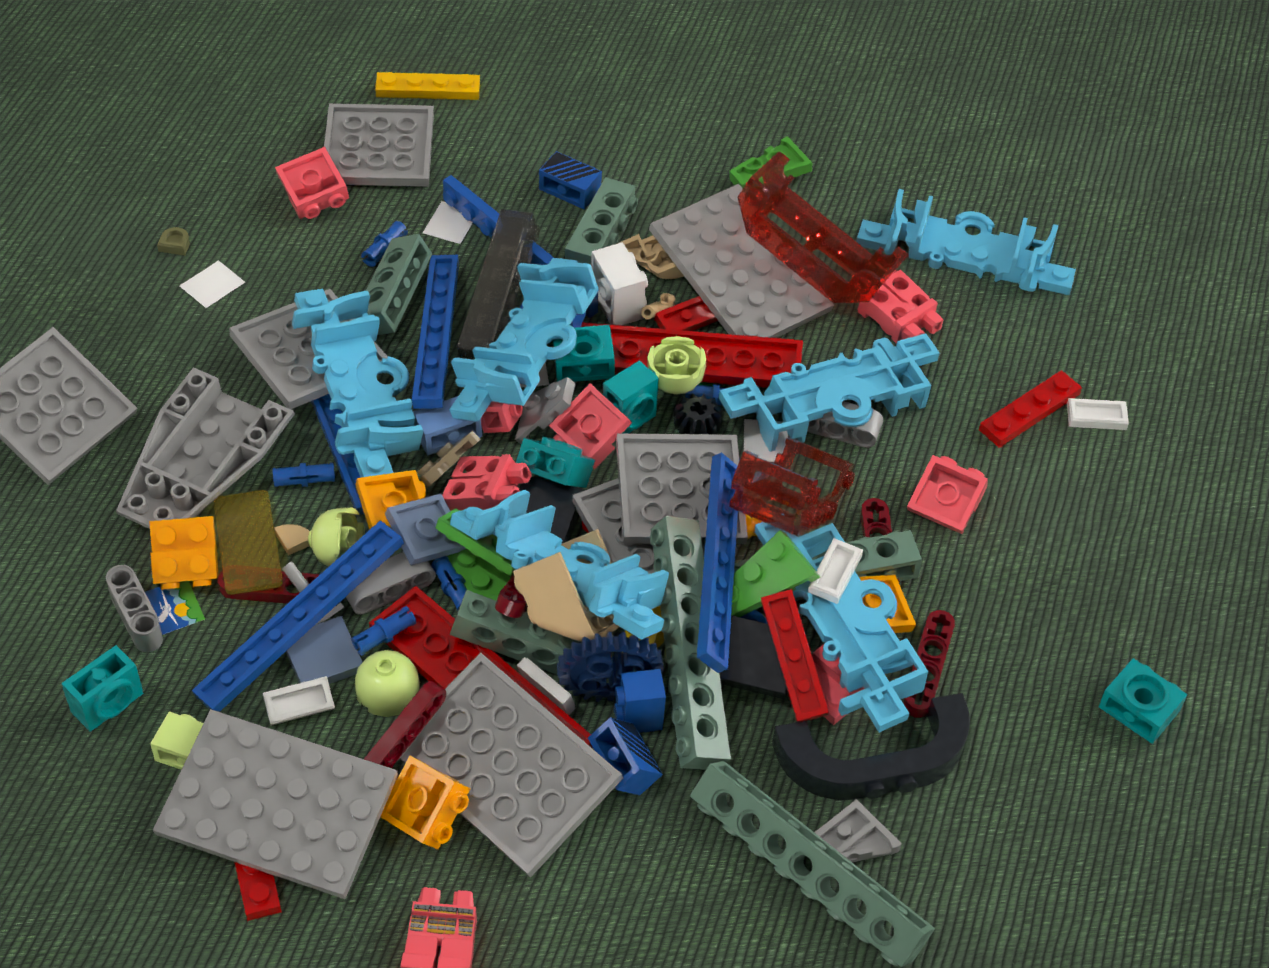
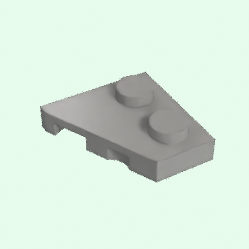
M566 377L558 382L551 383L535 393L532 392L523 406V414L520 417L515 438L518 443L522 444L523 438L529 439L530 432L537 426L545 429L555 417L571 406L575 383L570 378Z
M857 799L814 832L851 862L899 852L902 843Z

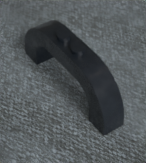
M963 693L932 698L927 713L934 739L919 748L853 760L835 759L823 753L812 739L807 720L775 726L772 745L777 760L784 772L793 782L806 791L834 800H852L865 797L875 799L886 793L897 791L908 793L916 788L935 783L948 775L962 755L969 733L970 716Z

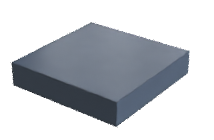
M442 494L388 507L385 512L392 530L403 539L404 544L401 548L411 566L458 553L465 549L464 546L449 540L443 533L435 529L438 518L450 512Z
M342 616L314 625L286 651L299 683L327 676L328 683L331 684L356 675L358 667L362 664L360 655L351 642L350 633Z

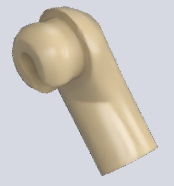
M663 293L660 296L659 302L651 303L642 308V317L649 320L655 318L657 312L675 306V296Z

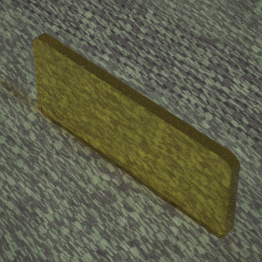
M259 490L216 498L213 502L226 593L232 595L280 587L283 584L268 492L266 490Z

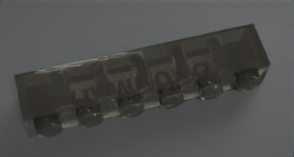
M501 209L457 345L460 358L474 360L475 357L472 351L474 347L490 348L489 344L498 339L511 321L509 312L517 308L519 300L518 291L521 278L517 266L520 263H531L533 242H537L539 238L540 228L539 225H536L533 213Z

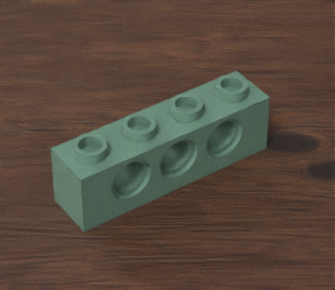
M607 177L604 178L565 248V259L577 260L578 263H588L591 265L592 251L618 243L620 231H625L629 214H634L637 208L638 198L635 197L634 185Z
M420 234L391 239L366 289L370 295L367 313L368 315L374 314L380 320L378 335L395 333L432 256V252Z
M469 590L465 592L449 634L519 661L524 657L528 658L539 668L557 675L558 657L563 655V649H572V642L582 644L580 641L545 630L537 624H533L527 612L520 618L503 615L495 609V600Z

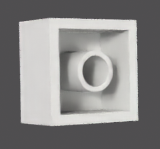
M623 242L592 251L591 267L599 289L598 304L609 323L622 326L644 319L641 315V310L647 305L645 288L648 287V280L645 272L640 271L637 267L634 254L628 252Z

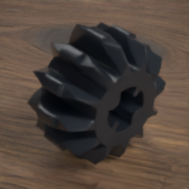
M693 393L690 398L682 397L679 404L674 408L673 424L680 434L715 435L722 427L721 406L717 405L715 398L706 399L705 393L701 397H696Z

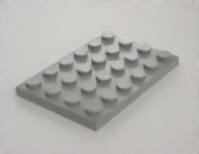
M739 184L650 224L649 231L728 334L777 338L833 309V302Z
M480 653L445 689L447 694L444 703L399 759L406 763L411 755L469 787L470 791L467 795L469 803L467 808L460 814L531 878L618 785L623 776L494 663Z
M210 709L153 828V832L157 836L346 899L398 777V773L395 769Z

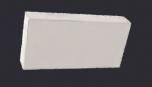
M1068 399L1069 427L1127 430L1129 421L1125 401Z
M833 538L816 571L821 578L810 583L808 593L838 604L862 557L863 549Z
M524 657L517 664L520 674L566 714H571L575 709V704L568 691L528 658Z
M327 676L263 693L270 726L335 709Z

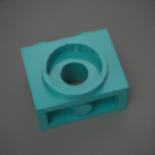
M610 325L574 328L577 337L573 350L561 358L554 359L557 382L566 377L570 378L573 382L610 379L614 377L615 358ZM553 340V347L560 345L563 340Z
M640 360L603 383V396L632 422L622 434L632 432L656 416L659 378L654 370L652 372Z
M542 437V441L523 438L516 463H526L531 473L567 486L587 488L595 459L581 455L583 449Z
M117 645L61 683L70 712L89 732L106 720L120 714L131 702L144 694L136 665Z
M1132 658L1105 689L1099 708L1153 744L1180 712L1188 694L1183 692L1176 684L1168 682L1156 674L1149 666Z

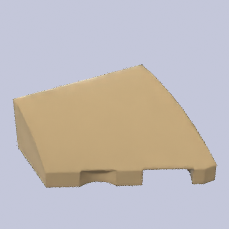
M639 234L619 242H623L628 252L634 254L636 263L659 278L676 279L684 277L653 235L641 240Z

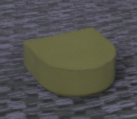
M179 227L165 230L157 244L158 252L185 256L190 245L188 232Z

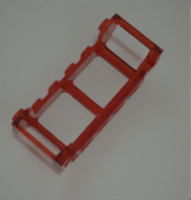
M779 151L750 177L737 197L746 233L832 303L870 302L881 286L900 268L909 254L899 246L891 255L882 254L884 251L882 247L874 255L868 252L788 188L794 177L792 175L786 177L784 166L790 159ZM763 177L764 184H762L758 179ZM770 213L776 214L801 234L807 242L804 245L800 244L767 216ZM816 249L822 251L852 276L849 282L816 257L813 252Z
M791 437L786 438L784 451L782 454L777 453L774 463L758 457L759 455L748 450L743 451L732 479L731 488L736 491L730 500L729 507L796 536L811 531L825 524L828 520L831 521L837 511V503L845 489H850L855 478V473L852 472L855 464ZM797 454L841 471L832 493L819 498L821 488L817 487V479L807 478L790 471ZM782 482H786L790 485L799 488L802 493L800 494L796 491L784 487L782 485ZM774 500L796 509V513H790L766 501Z

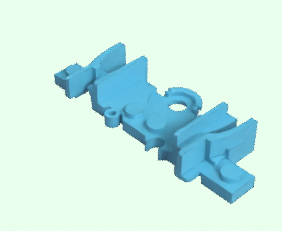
M903 189L898 190L890 224L885 225L863 219L857 236V246L882 251L890 256H894L898 240H902L909 247V258L920 261L929 259L928 265L933 269H939L942 266V262H944L950 268L975 273L979 278H982L984 272H991L995 275V282L1005 280L1018 283L1020 289L1030 292L1035 291L1037 283H1039V289L1070 295L1076 271L1073 268L1049 263L1058 225L1053 224L1046 242L1034 239L1037 227L1026 225L1028 218L1025 217L1023 218L1019 236L1000 232L999 235L991 234L992 228L995 226L993 221L979 212L968 211L958 214L955 217V225L947 224V219L930 216L933 196H929L927 202L917 200L915 211L903 209L901 207L904 194ZM906 217L913 218L914 223L908 222ZM975 227L980 230V233L978 235H970L965 231V228ZM1030 246L1037 247L1033 251L1028 250Z
M552 258L547 265L520 263L517 266L521 278L519 286L524 297L522 302L523 309L514 308L509 312L511 321L498 339L489 344L490 348L474 347L472 350L475 357L474 360L453 358L451 361L457 377L455 382L458 387H464L449 409L453 418L478 422L491 402L524 406L540 381L538 372L546 360L561 358L570 353L575 346L577 334L574 327L570 324L576 314L585 313L599 291L590 264L578 263L577 260ZM553 340H563L562 343L556 347L547 346V344ZM520 384L527 385L523 392L520 387Z
M323 289L295 293L294 301L298 310L294 311L293 329L311 326V346L315 355L312 369L317 374L325 373L324 381L331 397L329 409H340L343 411V413L335 415L334 422L342 427L338 429L335 440L338 453L342 455L354 453V462L360 478L394 473L387 456L419 450L423 428L421 425L414 426L415 417L411 409V399L396 401V398L393 397L398 395L408 385V369L396 358L388 356L387 358H382V361H379L377 358V350L373 341L377 340L380 320L374 314L368 315L367 313L370 300L369 292L352 293L328 302ZM353 319V320L348 321V322H342V323H340V321H343V320ZM379 373H388L393 376L394 380L390 384H382L377 380L376 376Z
M926 333L897 341L896 346H893L888 338H881L873 342L871 349L863 351L854 349L853 359H847L843 353H840L838 358L813 364L809 370H806L803 364L795 363L792 365L791 373L784 372L772 376L770 386L765 390L764 396L753 378L749 377L744 380L743 384L720 390L719 400L731 419L756 412L760 433L768 450L772 452L777 448L779 432L787 431L792 440L797 438L800 443H803L806 439L809 421L823 418L824 413L832 411L836 423L848 427H857L871 419L873 413L871 400L874 402L882 401L892 417L897 415L898 409L909 406L910 398L914 400L919 409L926 407L932 385L919 366L938 361L940 353ZM844 400H854L859 408L856 410L846 409L842 406V402ZM781 412L783 423L777 424L772 415Z
M526 490L517 492L504 499L497 506L486 510L478 507H468L452 513L450 525L471 538L478 540L492 534L497 536L496 553L512 560L511 566L514 569L561 552L583 605L589 608L590 612L599 617L613 614V623L641 640L662 631L664 619L654 614L651 609L662 604L669 572L661 570L648 574L647 571L639 567L641 557L637 554L610 564L611 558L609 554L601 547L591 543L574 542V544H571L570 549L565 548L561 545L562 539L550 533L556 510L554 506L550 505L526 514L530 492ZM577 559H585L592 563L585 564L579 562Z
M784 514L755 525V533L763 546L779 530L785 532L816 571L824 556L812 560V558L827 551L833 538L845 542L833 523L799 537ZM854 571L838 604L808 593L810 581L796 586V590L793 591L794 598L801 597L807 601L804 604H800L799 614L808 617L821 640L825 642L822 652L823 658L827 661H835L838 657L840 659L838 665L841 671L840 686L842 688L846 687L849 693L864 687L863 690L840 699L838 708L840 715H846L863 707L878 732L908 720L909 712L901 699L924 690L928 670L908 639L899 641L886 620L888 618L892 619L897 610V599L891 588L879 580L868 579L861 581ZM867 594H875L880 597L881 605L877 608H869L864 605L862 599ZM913 664L917 669L890 682L885 676L887 673L900 671Z

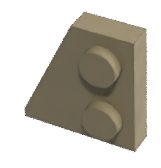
M473 430L454 445L450 442L446 443L436 453L439 458L434 463L429 460L417 471L420 475L419 481L424 482L425 489L456 463L463 453L481 440Z

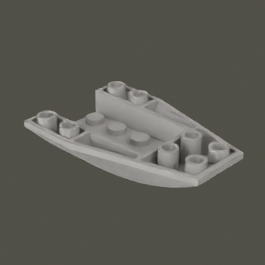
M193 367L160 409L118 505L117 514L149 529V521L195 518L264 457L295 415L294 411L270 400L260 409L222 392L217 377Z

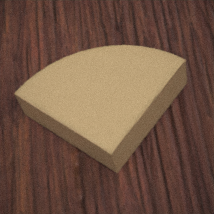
M290 524L274 527L275 535L288 556L310 546L308 542L310 531L308 529Z

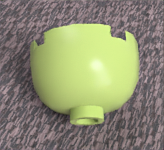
M675 336L662 339L660 345H657L655 348L653 345L650 348L647 357L648 368L652 372L654 370L659 378L658 388L670 394H685L692 391L702 381L706 369L704 349L701 347L700 350L699 347L694 345V340L686 337Z
M352 507L331 509L322 513L317 518L312 530L309 532L308 542L319 562L329 567L365 534L363 522L357 523L355 515L360 514L356 509Z
M378 651L368 656L358 667L355 677L357 700L360 704L362 703L363 706L367 707L368 712L373 715L384 717L400 715L420 690L419 676L415 665L408 657L397 651Z

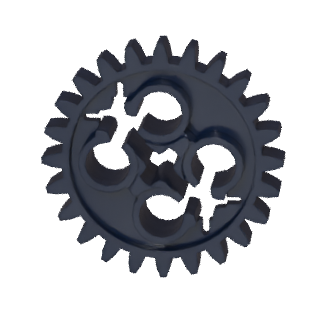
M608 632L606 637H601L596 633L594 635L595 639L592 640L582 637V644L572 642V649H563V655L558 657L559 663H557L559 684L564 685L566 691L572 690L573 696L583 694V700L593 696L596 702H599L602 698H607L608 701L614 700V697H616L615 687L621 685V673L661 669V674L664 672L661 650H657V644H649V638L638 640V637L634 635L628 638L625 632L620 633L619 636H613L612 632Z

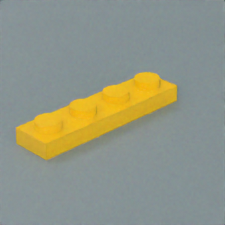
M377 72L376 97L479 100L480 75Z

